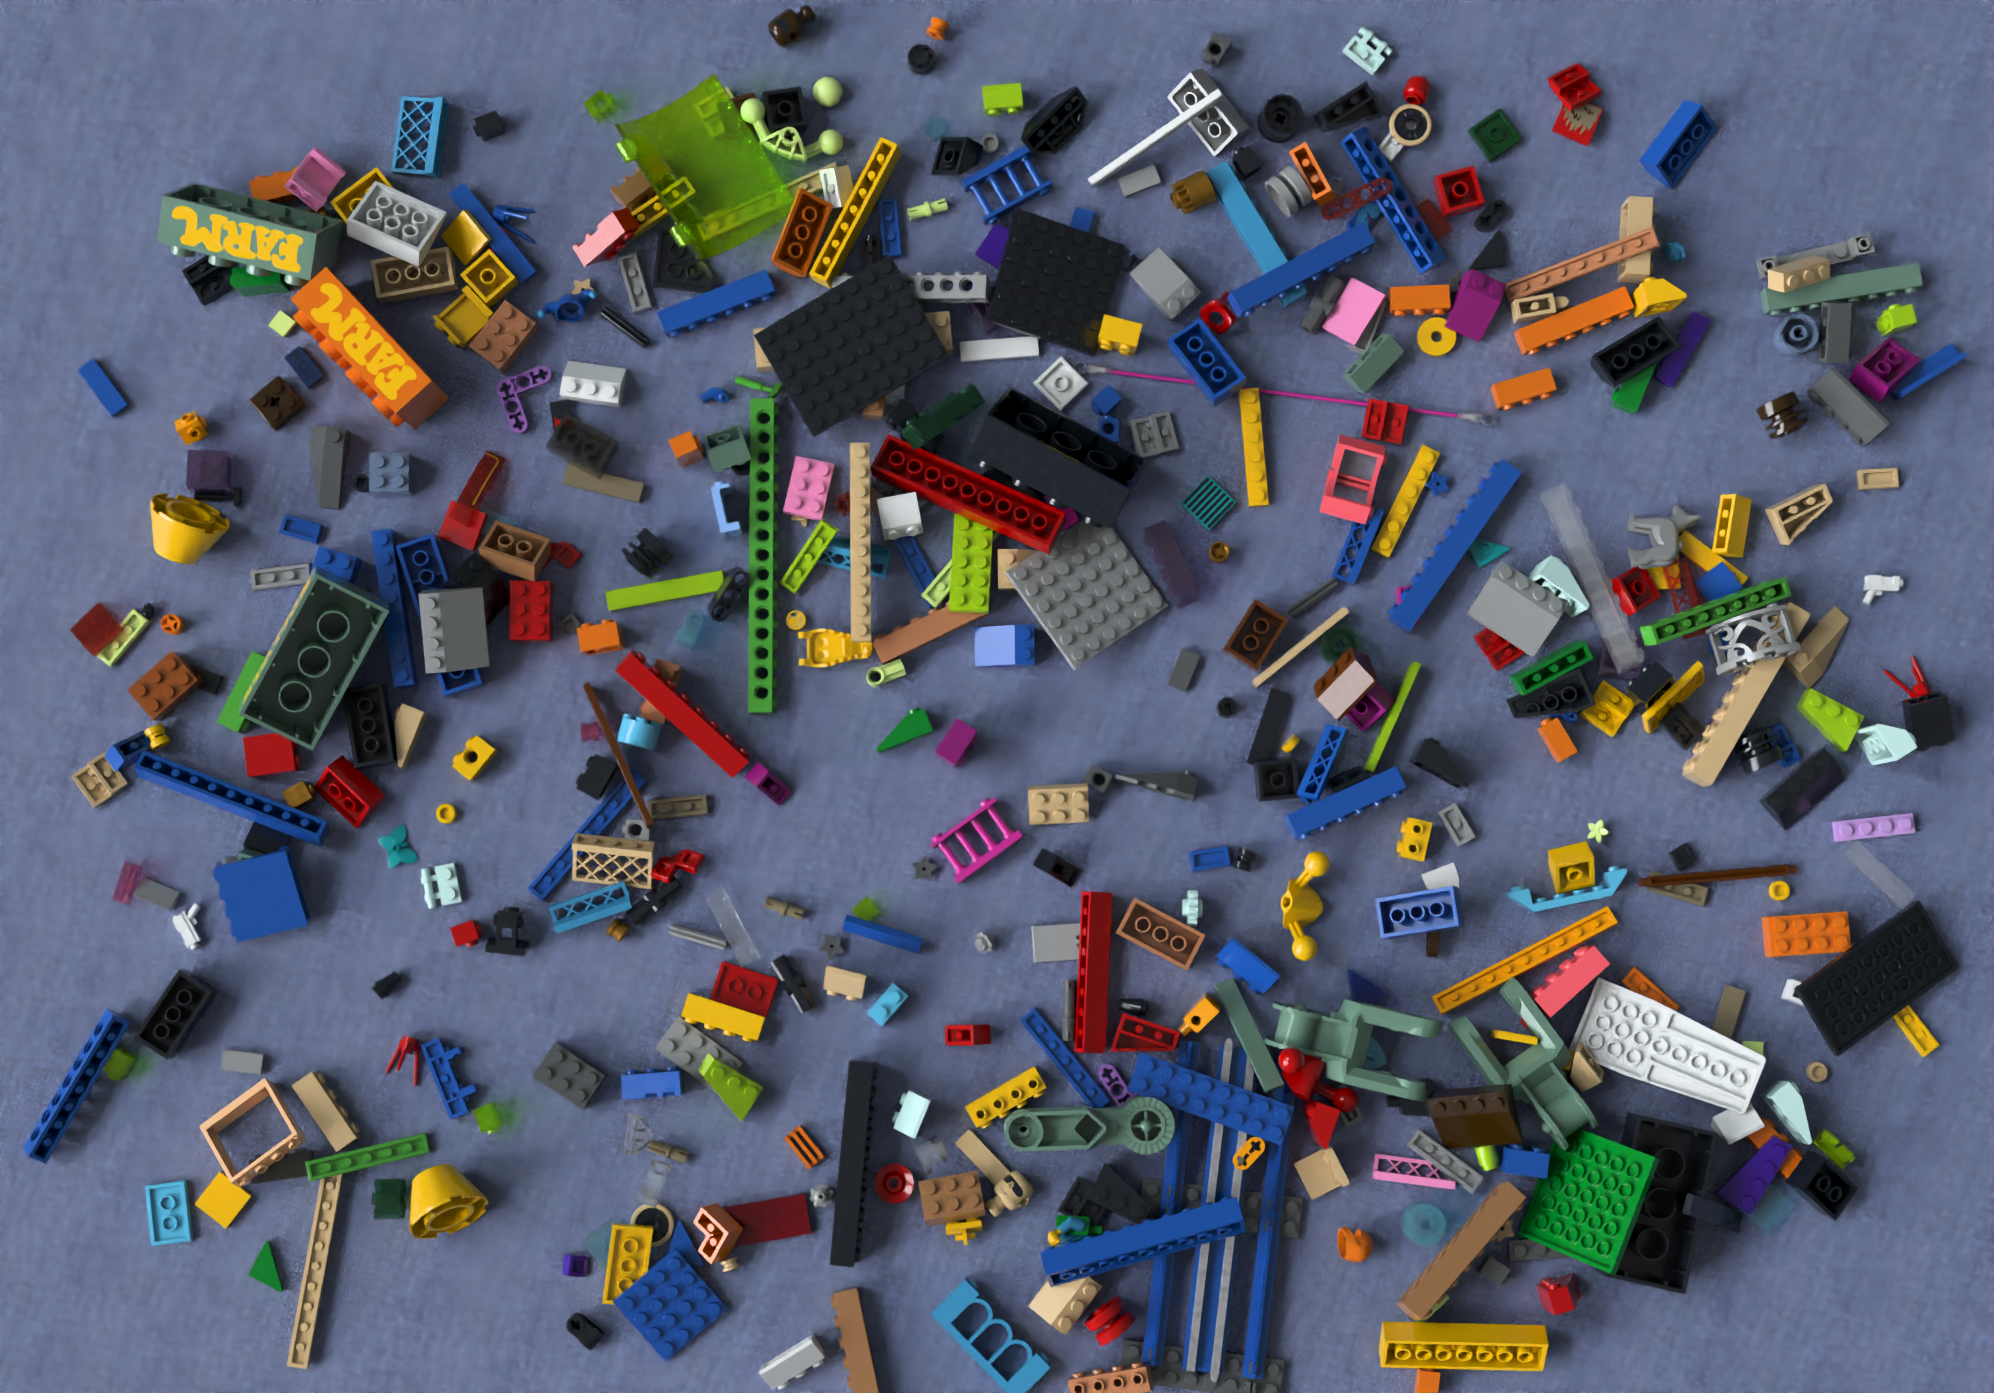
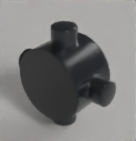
M147 603L143 608V616L151 619L154 615V606H151V603Z

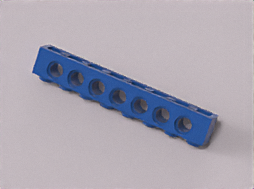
M1367 127L1351 132L1340 143L1420 274L1436 268L1447 258Z
M106 1008L24 1144L23 1149L28 1157L45 1164L47 1163L129 1027L130 1022L124 1015Z

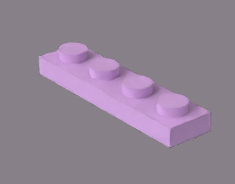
M1913 813L1832 822L1835 842L1915 833Z

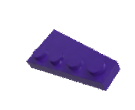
M1772 1135L1715 1192V1195L1751 1215L1792 1148V1145Z

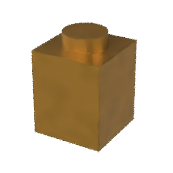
M303 780L282 792L289 807L297 810L317 799L314 795L316 793L314 786Z

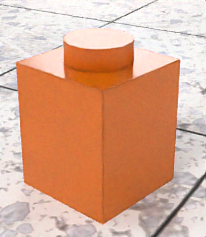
M1417 1368L1414 1392L1438 1393L1440 1372L1435 1369Z

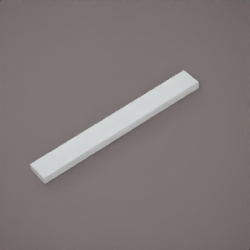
M1215 90L1088 178L1093 187L1098 186L1223 99L1220 90Z

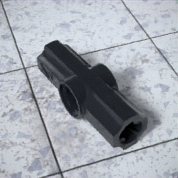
M673 876L669 884L663 882L657 888L655 887L641 898L642 900L629 909L626 914L637 926L651 914L657 913L666 906L668 901L684 888Z
M785 954L770 963L779 976L784 990L789 997H792L802 1014L817 1005L808 992L798 971H795Z

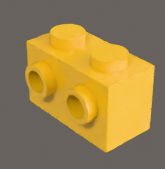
M1410 817L1406 818V821H1402L1400 832L1403 833L1402 840H1398L1396 852H1399L1398 857L1424 862L1432 822Z

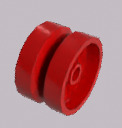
M1119 1296L1101 1305L1084 1322L1090 1332L1100 1329L1096 1333L1095 1339L1101 1346L1113 1341L1136 1321L1130 1310L1120 1313L1124 1309L1125 1303Z

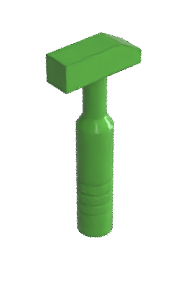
M740 376L735 378L736 384L759 391L770 392L769 398H777L782 389V384L776 383L771 388L764 386L763 383Z

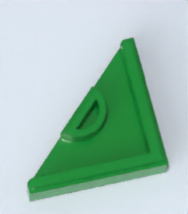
M266 1241L248 1276L282 1292L284 1288L281 1284L278 1267L273 1257L270 1242Z

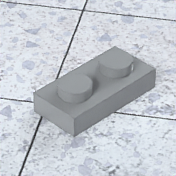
M1456 803L1437 812L1457 847L1475 837Z

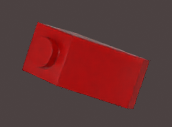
M990 1024L945 1025L946 1046L991 1044Z

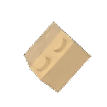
M998 549V591H1017L1005 575L1006 571L1038 550Z
M829 965L826 967L823 989L827 990L826 994L838 997L839 993L847 995L846 999L857 1002L858 998L863 999L869 975Z

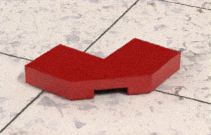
M568 542L551 543L550 557L541 572L554 557L570 570L582 555Z
M688 849L679 851V854L671 857L665 856L657 862L650 874L651 878L669 884L678 868L696 874L705 857L703 854Z

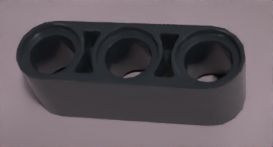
M740 567L732 568L710 601L707 611L715 621L722 622L729 616L747 588L750 577L744 569ZM738 574H743V579L739 582H736V576ZM727 591H733L730 598H724ZM717 607H722L721 613L714 615V610Z

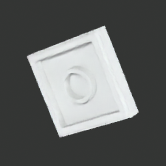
M1062 356L1033 383L1060 412L1089 384Z

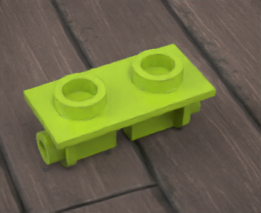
M1824 1129L1822 1132L1819 1130L1813 1143L1834 1164L1844 1170L1847 1162L1851 1163L1855 1159L1854 1153L1844 1144L1837 1147L1836 1145L1839 1144L1840 1140L1830 1130Z

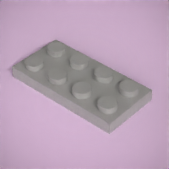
M681 1016L676 1018L655 1047L656 1050L713 1092L715 1090L698 1071L708 1053L736 1070H739L743 1064L741 1060L692 1024L685 1022V1019Z

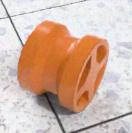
M932 17L930 21L931 26L927 28L926 34L934 39L944 40L945 30H948L949 24L940 18Z
M167 614L161 620V628L166 633L178 635L184 630V621L179 616Z

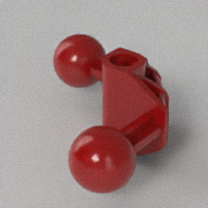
M1295 1047L1285 1048L1280 1053L1279 1065L1282 1068V1076L1295 1096L1310 1102L1315 1093L1332 1100L1335 1108L1343 1113L1352 1112L1357 1108L1359 1097L1355 1090L1349 1087H1342L1337 1090L1320 1082L1326 1065L1322 1060L1311 1055H1303Z

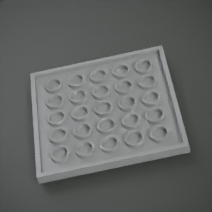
M1085 521L1059 536L1050 555L1038 550L1005 573L1073 670L1168 606L1113 528L1109 529L1106 526L1097 528L1087 524Z

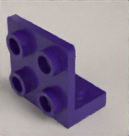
M995 223L975 255L998 270L1009 230Z

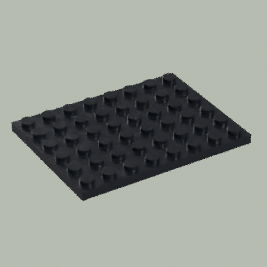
M890 255L754 335L814 438L950 358Z

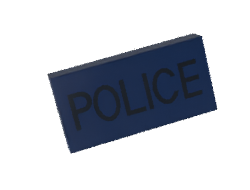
M300 346L284 357L309 389L325 377Z

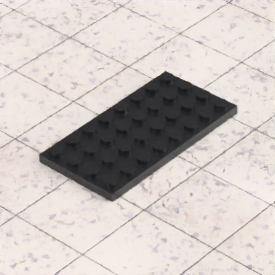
M1915 900L1794 989L1834 1056L1838 1057L1958 969L1959 966L1920 900Z

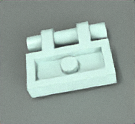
M1362 26L1358 33L1363 38L1360 39L1355 35L1342 52L1373 76L1385 61V58L1380 54L1383 52L1389 56L1393 49L1387 46L1388 43L1386 41H1381L1377 38L1372 30L1368 31ZM1367 42H1371L1373 45H1375L1377 47L1376 50L1367 45Z
M455 863L435 866L436 875L431 876L429 868L421 869V883L424 884L426 893L424 898L428 903L429 909L435 908V900L440 898L442 906L463 902ZM434 881L438 883L439 892L437 893L433 892L432 882Z

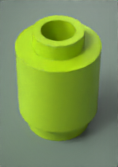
M1495 1145L1475 1146L1479 1166H1482L1483 1171L1498 1167L1499 1159Z

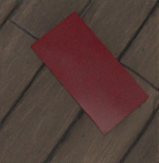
M805 1193L726 1207V1212L743 1228L734 1247L812 1234Z

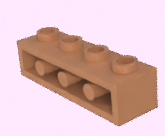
M1143 1361L1131 1363L1130 1367H1124L1123 1364L1112 1366V1370L1104 1371V1368H1097L1088 1374H1085L1084 1371L1073 1373V1376L1068 1379L1070 1393L1150 1392L1154 1388L1150 1364H1143Z

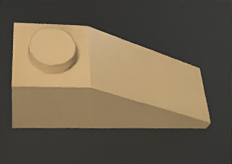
M405 704L397 707L394 713V718H396L394 724L398 766L406 769L428 713Z

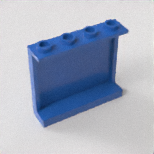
M289 846L280 847L279 851L226 864H221V862L216 864L213 876L215 881L219 882V895L221 900L225 901V915L227 918H230L232 924L230 926L231 934L233 937H236L237 943L308 926L311 918Z

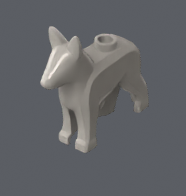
M1679 505L1673 507L1672 516L1641 519L1635 515H1630L1627 522V532L1649 534L1653 545L1652 548L1646 550H1635L1632 547H1628V557L1631 558L1630 566L1649 569L1653 567H1667L1674 563L1677 559V554L1682 551V541H1678V534L1688 527L1698 525L1695 521L1701 515H1689Z

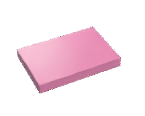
M1351 277L1321 326L1322 329L1356 347L1386 295Z

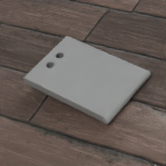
M1080 923L1031 926L1034 963L1079 959Z

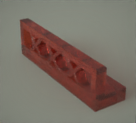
M1685 557L1677 559L1669 565L1678 564L1680 573L1677 578L1669 575L1667 567H1662L1676 613L1680 612L1679 608L1683 601L1690 604L1691 608L1701 605L1689 564ZM1677 582L1685 586L1686 591L1683 597L1676 595L1674 592ZM1708 627L1699 629L1698 632L1692 634H1685L1683 639L1686 640L1705 635V630Z

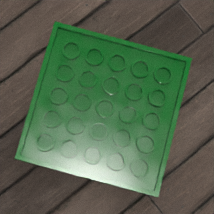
M1578 1129L1565 1138L1569 1146L1565 1151L1553 1141L1548 1153L1550 1157L1547 1179H1538L1518 1235L1607 1273L1616 1275L1660 1159Z

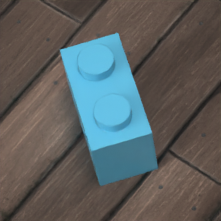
M892 983L867 1014L879 1025L883 1026L909 995L895 983Z

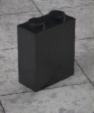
M1938 691L1902 701L1906 730L1916 739V751H1926L1929 747L1945 746L1948 742L1955 741L1947 695Z

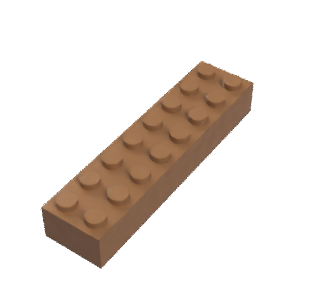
M1509 1181L1498 1183L1395 1304L1413 1321L1422 1320L1423 1318L1426 1320L1433 1312L1431 1308L1436 1303H1441L1446 1297V1294H1444L1446 1290L1452 1289L1459 1282L1457 1277L1461 1273L1465 1274L1472 1267L1470 1262L1475 1257L1479 1258L1486 1250L1484 1246L1496 1239L1498 1236L1497 1231L1501 1227L1504 1228L1511 1221V1214L1517 1213L1524 1206L1523 1200L1526 1197Z

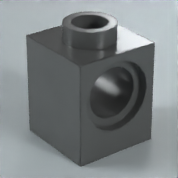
M1214 32L1202 51L1201 58H1203L1206 64L1218 67L1229 50L1231 42ZM1216 48L1220 53L1215 55L1210 50Z
M1092 764L1082 783H1088L1089 787L1103 794L1105 790L1109 792L1114 781L1111 780L1113 775ZM1102 775L1105 779L1104 784L1096 785L1093 780L1094 776Z
M1487 1254L1476 1271L1500 1287L1501 1284L1504 1285L1510 1278L1509 1272L1511 1270Z

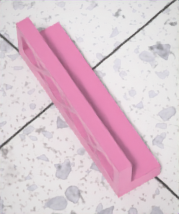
M1375 1154L1372 1173V1178L1454 1190L1456 1181L1450 1178L1441 1179L1436 1173L1438 1169H1433L1431 1167L1432 1164L1426 1160ZM1379 1158L1387 1159L1392 1166L1386 1171L1378 1170ZM1402 1161L1407 1162L1412 1168L1405 1174L1400 1173L1396 1168ZM1422 1164H1426L1431 1170L1426 1176H1421L1416 1170Z

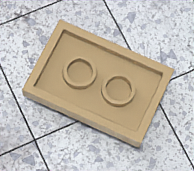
M1088 783L1028 786L1030 825L1089 822Z

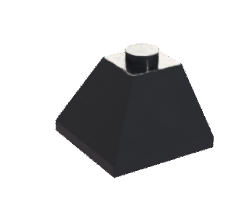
M941 137L931 174L961 175L978 165L983 145L969 137Z

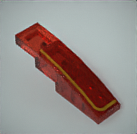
M488 450L486 451L460 494L449 516L450 519L467 527L469 526L475 511L479 510L486 493L489 494L505 458Z

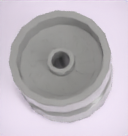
M1290 166L1285 167L1279 172V178L1273 176L1265 182L1268 195L1286 217H1291L1297 213L1298 206L1305 207L1313 200L1304 180Z

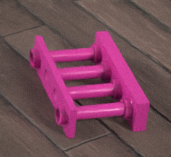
M988 797L980 803V809L944 835L939 833L931 839L933 841L930 844L931 847L934 848L938 845L956 869L955 873L957 875L954 878L958 884L1023 837L1019 830L1016 832L1013 829L1010 830L993 807V804L997 802L995 798L991 800ZM985 810L1004 834L1005 840L999 844L997 841L994 842L977 818ZM969 822H971L988 846L987 849L989 851L983 856L981 853L978 854L960 829ZM952 834H955L972 857L971 861L973 863L968 867L960 863L944 841Z

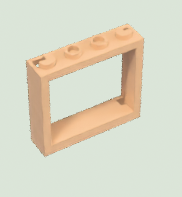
M266 1078L262 1079L199 1126L229 1181L238 1187L249 1184L252 1178L265 1172L271 1164L280 1161L286 1153L299 1147L301 1142L306 1139L275 1084ZM270 1095L292 1134L238 1172L217 1133Z

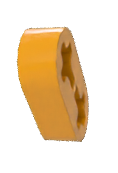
M1256 1136L1249 1138L1234 1154L1232 1159L1233 1165L1239 1170L1249 1168L1265 1150L1264 1141ZM1260 1141V1150L1255 1149L1250 1153L1249 1150L1252 1148L1251 1142ZM1246 1153L1249 1154L1245 1159L1246 1165H1237L1238 1156L1244 1157Z

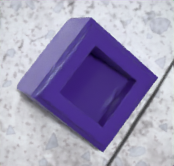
M565 1254L562 1273L566 1276L587 1277L589 1257Z

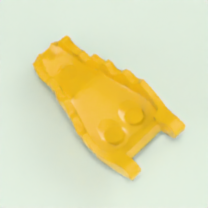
M831 629L798 632L799 639H807V659H799V666L824 668L853 659L869 658L872 654V643H852L851 634L837 632Z

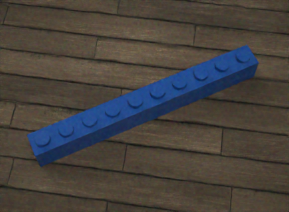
M1504 459L1499 463L1495 462L1489 469L1491 474L1488 479L1484 477L1477 486L1480 488L1478 493H1473L1466 503L1469 506L1466 510H1460L1456 516L1458 520L1454 526L1450 525L1444 533L1447 537L1443 542L1439 540L1433 549L1435 554L1432 558L1428 556L1422 564L1425 567L1421 573L1417 572L1412 578L1411 582L1413 585L1411 588H1405L1400 595L1401 602L1398 605L1394 604L1388 612L1391 615L1388 620L1404 632L1408 633L1411 631L1521 475V471Z
M144 750L134 766L137 776L319 847L322 846L330 831L328 821Z

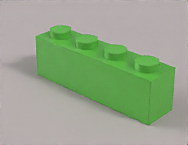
M254 651L251 652L217 723L241 734L249 729L251 721L239 715V704L265 656Z

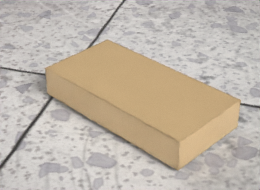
M1898 467L1857 470L1858 490L1898 488Z

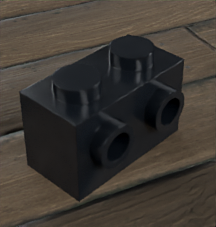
M595 753L594 757L590 756L586 763L588 768L585 773H581L578 777L576 789L600 801L619 766Z

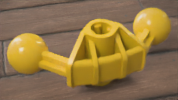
M1313 851L1306 856L1304 861L1305 870L1297 879L1291 878L1289 880L1287 892L1281 899V908L1283 910L1282 924L1284 928L1290 929L1295 939L1292 944V952L1301 961L1311 960L1315 957L1318 950L1316 941L1312 937L1305 935L1302 927L1315 921L1323 910V904L1319 895L1308 885V882L1314 876H1322L1329 870L1330 860L1321 851Z

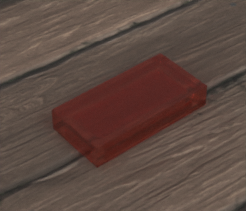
M1428 198L1416 207L1436 241L1452 229Z

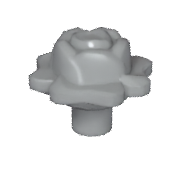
M983 931L976 933L974 944L977 949L985 953L992 952V941L995 940L994 935L991 933L988 935L984 934Z
M817 1184L816 1188L811 1189L810 1201L814 1202L815 1207L822 1206L826 1208L827 1203H832L833 1190H829V1185Z

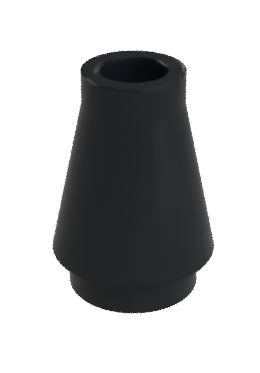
M394 971L375 982L372 989L383 1000L385 997H389L402 979Z
M1120 998L1118 1010L1140 1018L1141 1016L1146 1017L1148 1001L1144 1000V998Z

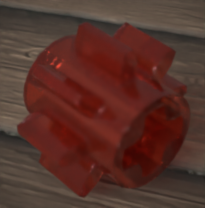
M846 491L844 496L841 493L837 494L838 500L833 502L837 507L835 512L840 511L843 516H846L848 512L850 513L849 491ZM847 500V501H848V504H847V506L845 507L843 504H844L845 501Z

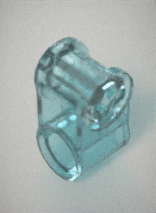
M691 611L686 615L675 638V643L694 650L705 623V618L701 613ZM698 615L699 624L695 623L692 625L691 617L695 618Z

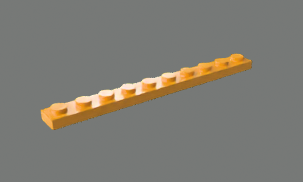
M1606 906L1432 996V1000L1442 1016L1497 988L1511 977L1516 978L1618 925V922L1609 907Z

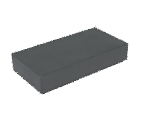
M1182 648L1167 685L1186 692L1200 655Z

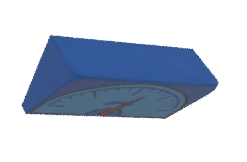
M1372 195L1368 197L1345 228L1349 230L1364 222L1369 230L1382 214V210Z

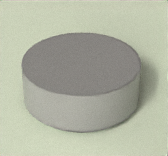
M986 134L981 138L980 144L983 145L982 151L985 154H994L998 151L999 139L997 136Z

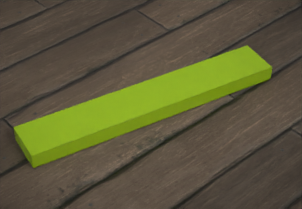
M723 571L605 591L608 610L616 611L717 592L724 581Z
M1416 661L1410 663L1395 696V701L1391 705L1364 766V770L1368 773L1374 772L1421 666Z

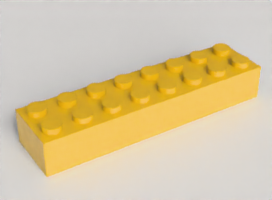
M1383 1321L1379 1342L1381 1367L1543 1371L1548 1349L1545 1325Z

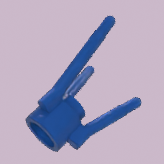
M497 204L493 211V219L498 221V225L533 243V239L510 226L506 221L510 222L512 216L528 220V216L515 212L534 213V210Z

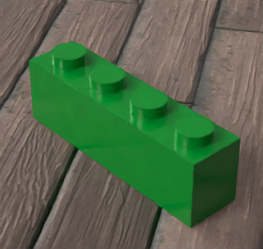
M1577 639L1511 674L1509 678L1516 692L1525 696L1594 658L1586 642Z

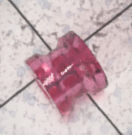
M598 721L592 724L581 723L582 742L592 739L599 741Z

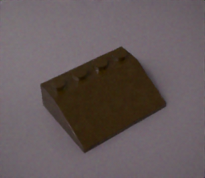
M1512 1084L1434 1090L1427 1099L1431 1118L1445 1148L1523 1143Z

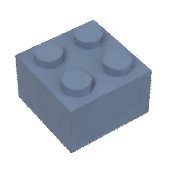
M409 452L369 453V492L374 496L413 495V455Z

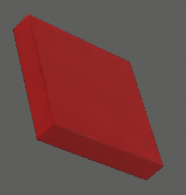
M450 501L438 538L475 551L488 514Z

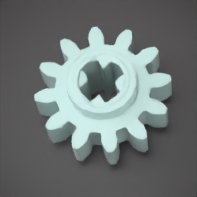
M1188 890L1187 898L1182 900V917H1187L1186 923L1188 926H1197V918L1202 917L1203 902L1202 899H1198L1197 890Z

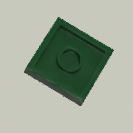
M1500 108L1467 131L1489 162H1492L1522 141L1521 136Z

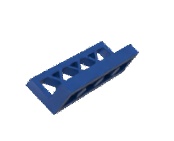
M1953 343L1947 345L1920 362L1891 393V396L1895 401L1967 357V353L1964 351L1959 354Z
M1376 508L1373 511L1370 522L1366 524L1359 523L1360 526L1356 527L1357 522L1353 521L1331 577L1352 586L1355 584L1384 510ZM1361 528L1364 538L1355 542L1353 532ZM1354 546L1357 555L1355 558L1348 560L1345 553L1346 549ZM1347 564L1350 570L1347 578L1337 574L1339 567Z
M1326 724L1296 793L1304 803L1311 804L1312 800H1320L1349 732L1347 728Z

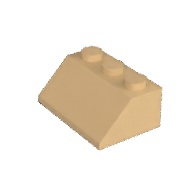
M1092 1276L1050 1287L1047 1280L1028 1306L1051 1326L1066 1335L1102 1286Z

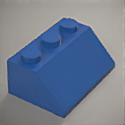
M1233 937L1227 940L1215 956L1218 958L1217 963L1224 969L1229 967L1234 971L1232 975L1240 982L1244 979L1249 983L1248 988L1255 994L1259 992L1264 994L1280 977L1276 971Z

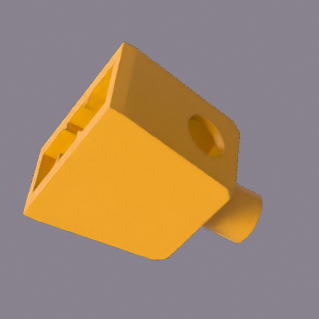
M1206 992L1184 1015L1183 1020L1185 1022L1178 1030L1185 1037L1193 1030L1198 1033L1219 1013L1221 1006ZM1199 1016L1201 1019L1199 1021H1195L1193 1017Z

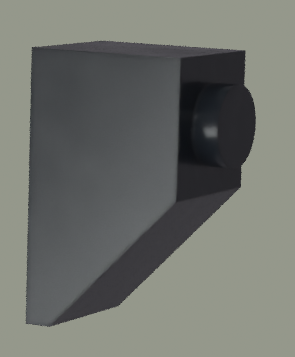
M1044 848L1041 849L1033 863V866L1069 887H1072L1081 871Z

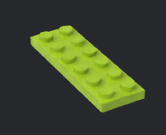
M956 513L954 515L949 612L989 613L994 530Z

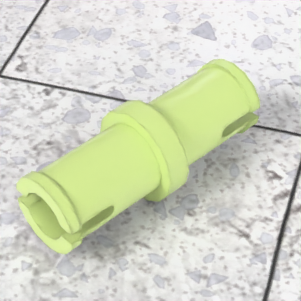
M945 198L930 203L926 201L923 202V205L907 208L910 221L924 216L931 217L934 213L948 210Z

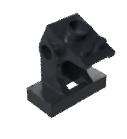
M504 906V910H498V914H494L493 925L496 926V938L489 937L485 945V952L526 955L529 949V941L519 940L518 928L523 926V912H519L520 908ZM502 928L512 929V938H504L502 936Z

